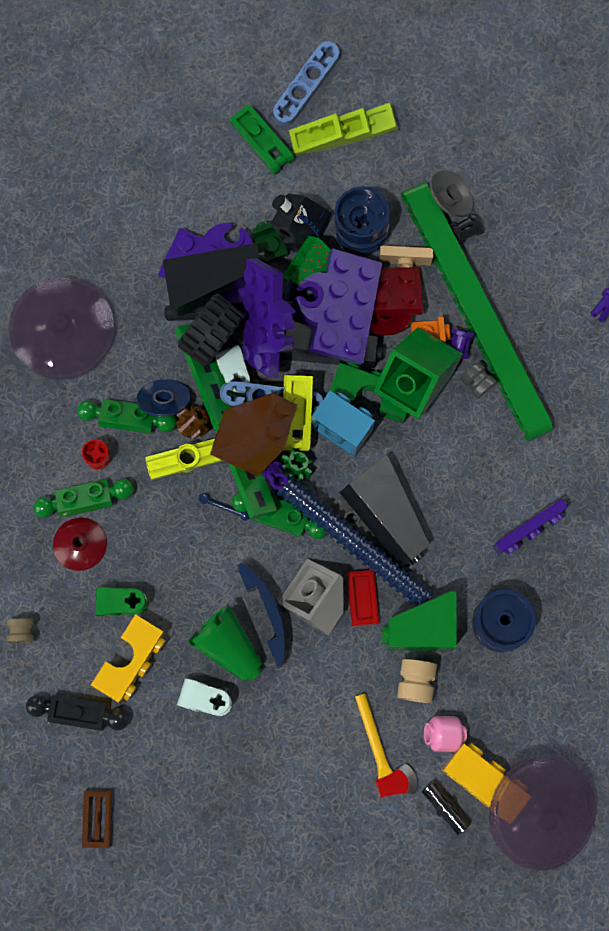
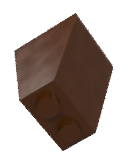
M272 393L225 409L210 455L258 477L284 450L297 404Z

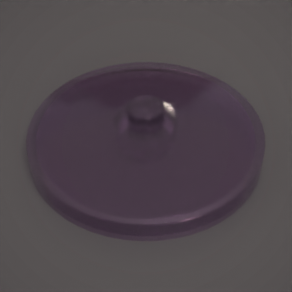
M53 277L31 286L17 300L9 320V338L17 357L35 374L53 380L78 378L95 369L107 356L115 333L113 314L105 297L91 284L73 277Z
M552 757L532 758L512 768L498 784L489 810L490 830L499 850L517 865L535 871L558 868L577 856L588 842L596 818L595 797L586 777L574 766Z

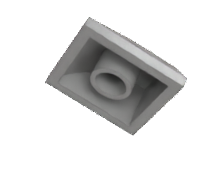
M306 559L277 603L313 628L329 636L343 614V577Z

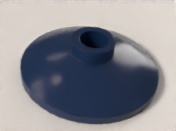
M174 380L152 381L144 385L137 394L139 408L143 412L157 417L178 414L190 402V393L187 387Z

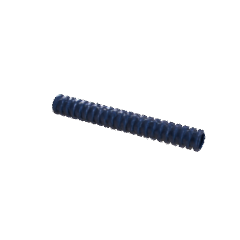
M291 476L287 478V485L282 484L284 488L278 490V496H284V501L286 502L289 500L291 502L290 506L294 507L295 505L298 508V512L302 511L304 513L303 516L305 518L307 516L311 518V523H317V528L322 527L324 529L323 533L326 534L328 532L331 539L335 538L337 540L336 543L338 545L340 543L344 545V550H350V555L355 554L357 556L356 560L359 561L361 559L363 561L362 564L364 566L368 565L370 571L374 570L377 577L382 576V581H388L389 587L394 586L396 588L395 591L397 593L401 592L403 598L407 597L410 604L415 603V607L429 600L432 595V589L427 590L425 588L426 585L424 583L420 584L418 578L414 579L411 572L406 573L405 567L400 568L399 562L394 563L392 561L393 558L391 556L388 558L385 551L381 552L378 545L376 547L373 546L372 540L367 541V536H361L358 529L355 531L352 524L348 525L346 523V519H340L341 515L339 513L335 515L333 513L334 509L330 508L329 510L326 507V503L322 504L320 502L321 499L319 497L317 499L313 497L314 493L307 492V487L302 488L300 486L301 482L298 481L296 483L294 477Z

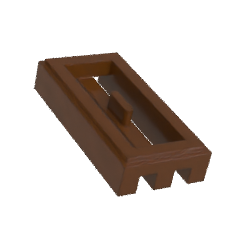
M84 791L82 848H111L112 791ZM90 796L95 797L94 842H89ZM101 797H106L104 842H100Z

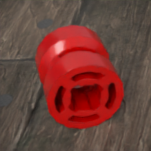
M92 439L87 441L82 448V457L90 468L101 470L110 463L111 453L103 441Z

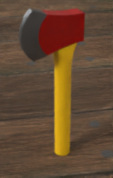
M366 694L356 696L355 699L377 764L378 779L375 780V784L380 798L396 794H415L418 782L414 770L405 763L397 770H391Z

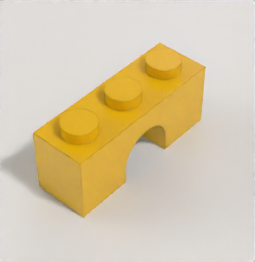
M135 614L121 636V639L132 646L134 650L133 660L129 665L122 668L114 667L105 662L91 686L122 704L123 700L129 701L137 688L134 686L135 681L139 676L143 678L151 666V663L148 662L153 653L158 654L166 642L163 639L165 633Z

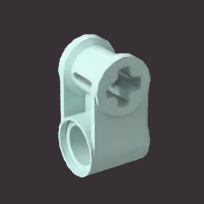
M239 345L219 351L215 355L225 383L236 380L250 383L246 363ZM232 386V390H229L230 395L233 397H242L245 393L236 391L235 386Z
M185 679L177 705L197 712L202 711L216 716H223L230 712L232 700L223 690L209 687L194 680ZM219 696H222V700L226 704L224 707L220 706L218 710H215L216 706L212 704L213 699L218 700Z

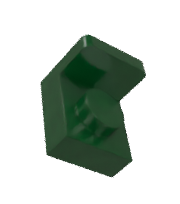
M263 221L257 224L256 228L252 229L253 239L257 243L258 251H264L266 264L288 256L283 241L271 226L270 221Z

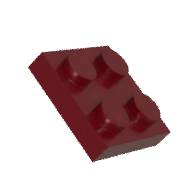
M419 267L381 268L372 316L422 315L423 306Z

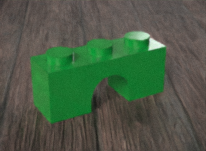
M349 362L346 365L339 363L329 391L335 394L337 392L342 393L350 399L351 402L349 404L354 406L355 400L360 393L374 391L381 373L376 371L367 373L362 371L360 366ZM379 396L382 404L378 415L403 424L407 412Z

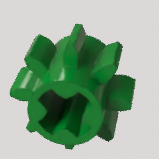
M291 449L288 457L283 455L280 460L286 477L293 476L296 482H301L303 476L309 478L312 472L309 467L313 461L308 460L305 451L295 452Z

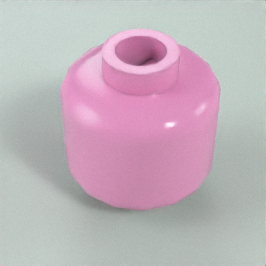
M434 716L425 725V743L435 752H456L461 747L462 742H465L467 739L466 727L462 725L456 716Z

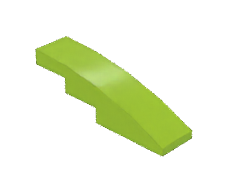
M390 103L368 111L361 108L342 116H338L335 113L291 129L289 134L295 155H301L370 139L398 130L393 107Z

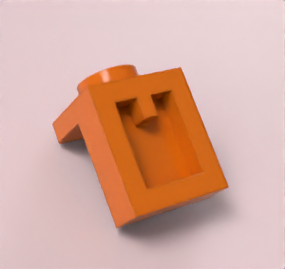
M438 317L437 321L411 322L410 324L411 333L418 327L444 343L450 339L449 324H444V317Z

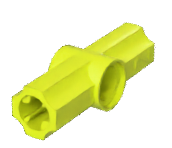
M215 439L192 445L184 444L178 449L145 457L151 481L181 472H192L196 468L222 462L223 460L210 455ZM184 453H190L193 455L194 461L191 464H185L180 460V456Z

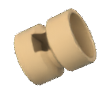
M402 659L401 675L404 677V681L399 682L397 698L414 702L432 703L434 687L430 685V682L435 680L437 664Z

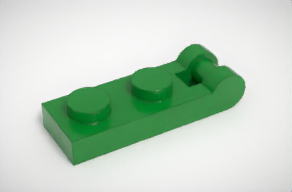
M250 104L229 119V123L273 175L278 173L280 167L285 163L289 164L294 160L290 150ZM276 150L279 156L273 159L270 154Z

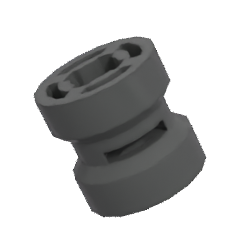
M481 362L472 366L460 378L465 385L471 386L473 389L472 393L477 399L487 393L498 382L492 375H488L485 372V367Z

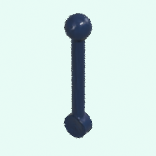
M205 493L200 494L198 497V501L201 504L208 503L240 516L244 521L250 519L248 512H238L233 507L210 499Z

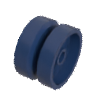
M504 589L494 591L484 597L475 608L471 622L473 633L481 645L490 651L504 653L517 649L530 639L534 633L536 616L533 606L526 597L519 592ZM502 616L506 617L508 625L505 626L500 623Z

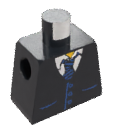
M291 193L285 196L278 195L272 202V206L277 212L271 222V226L288 250L297 253L308 235L319 237L331 212L303 195Z

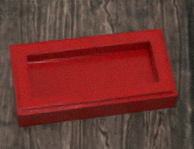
M374 570L347 572L352 627L379 624Z

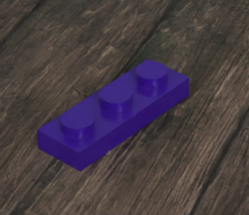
M560 499L494 544L493 548L498 555L503 552L510 555L521 547L518 542L526 537L532 540L543 531L540 527L548 522L552 526L565 517L563 512L568 506L563 499Z

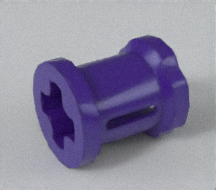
M452 328L453 338L451 347L463 353L461 359H469L470 354H468L471 338L475 336V333L466 329Z

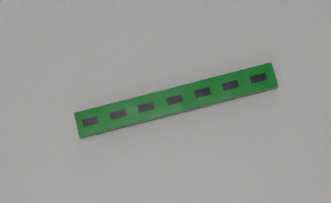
M191 324L176 328L175 332L178 340ZM184 352L214 430L217 433L224 410L233 406L225 404L220 397V389L225 384L216 358L214 356L209 364L202 366ZM227 390L226 394L231 396L229 390ZM228 463L250 519L274 514L277 509L263 474L261 473L257 477Z

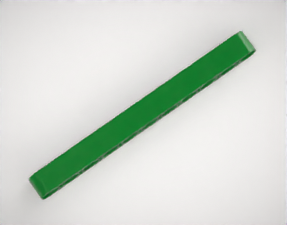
M422 182L401 192L404 205H408L406 209L415 226L419 227L418 232L426 248L433 249V261L438 271H442L441 277L450 294H454L452 298L462 317L465 316L466 319L464 321L469 331L475 333L473 339H477L478 342L476 344L485 362H489L487 366L490 372L498 381L497 385H501L499 389L509 408H513L511 412L521 432H525V439L530 442L553 431L552 422L441 208L435 202L430 187L426 182Z

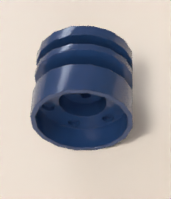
M365 186L355 187L344 192L337 200L334 210L336 238L340 245L350 253L357 255L372 254L379 250L387 241L390 226L389 204L383 194L373 188Z

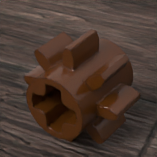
M191 405L188 408L185 407L182 412L177 414L180 418L176 422L177 428L183 436L196 439L198 436L202 437L209 430L206 426L209 422V416L203 408Z

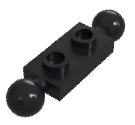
M53 694L51 703L47 702L40 695H34L26 702V711L30 716L41 717L47 713V722L98 731H103L104 723H107L111 729L116 731L123 730L129 723V716L123 709L117 708L110 711V713L106 712L107 703Z

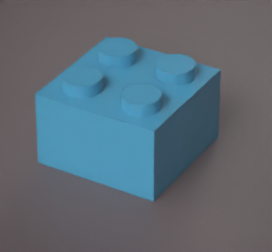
M329 391L311 417V428L355 457L373 432L375 420L372 419L373 415L362 407L357 409L349 404L351 402L350 399L342 393L337 392L335 394Z

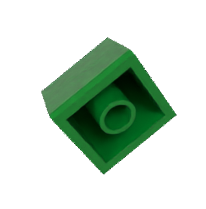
M417 327L392 349L373 392L419 419L451 378L463 353Z
M456 592L446 593L390 618L386 626H383L381 629V644L386 645V651L452 652L457 648Z

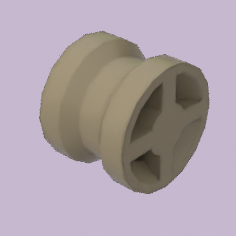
M33 619L6 620V626L9 628V634L6 636L7 643L34 642V636L31 634V628L34 626Z

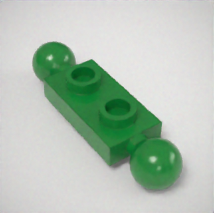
M103 399L101 407H97L93 401L85 400L77 407V414L80 419L92 421L97 417L99 427L151 434L152 426H157L161 432L169 433L177 425V419L174 415L167 417L152 416L143 412L138 404Z
M107 479L59 489L54 491L55 500H51L48 497L38 498L34 502L33 510L40 518L50 517L55 510H58L60 518L112 507V497H116L119 500L129 499L134 492V487L127 479H119L112 487H109Z
M240 492L235 493L232 498L233 508L238 512H247ZM274 497L272 499L277 509L274 514L250 519L300 538L303 530H307L314 539H323L328 534V532L326 534L323 533L324 529L322 527L317 528V523H311L308 520V516L305 518L302 511L298 512V508L295 505L292 507L290 503Z

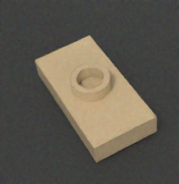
M380 247L379 262L398 264L400 268L413 267V265L431 266L433 259L432 248Z

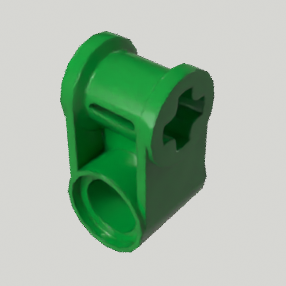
M96 588L95 616L141 614L148 607V598L146 594L134 588ZM134 595L141 599V602L137 603L135 608L128 604L129 600L134 598Z

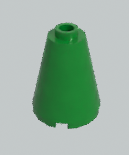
M229 605L222 607L202 624L201 633L198 634L195 631L188 640V643L193 648L241 681L246 679L252 681L262 671L259 668L262 661Z

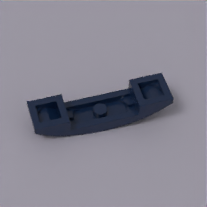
M240 563L237 567L247 593L257 589L277 636L267 641L277 668L283 667L285 638L277 605L262 580L250 568Z

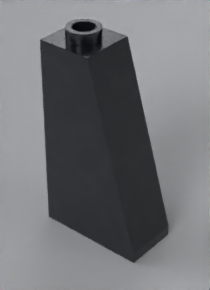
M257 243L163 260L173 317H181L206 305L211 297L216 294L224 296L245 286L244 271L247 259L257 258L266 263L264 251L259 252Z
M294 322V329L284 330L286 337L292 336L294 338V349L280 353V359L332 365L342 363L346 365L347 361L310 352L315 326ZM368 335L364 362L358 366L374 369L375 361H381L382 346L377 345L378 337Z
M384 455L339 493L392 558L400 563V567H403L408 562L413 566L425 556L422 551L430 544L387 455Z

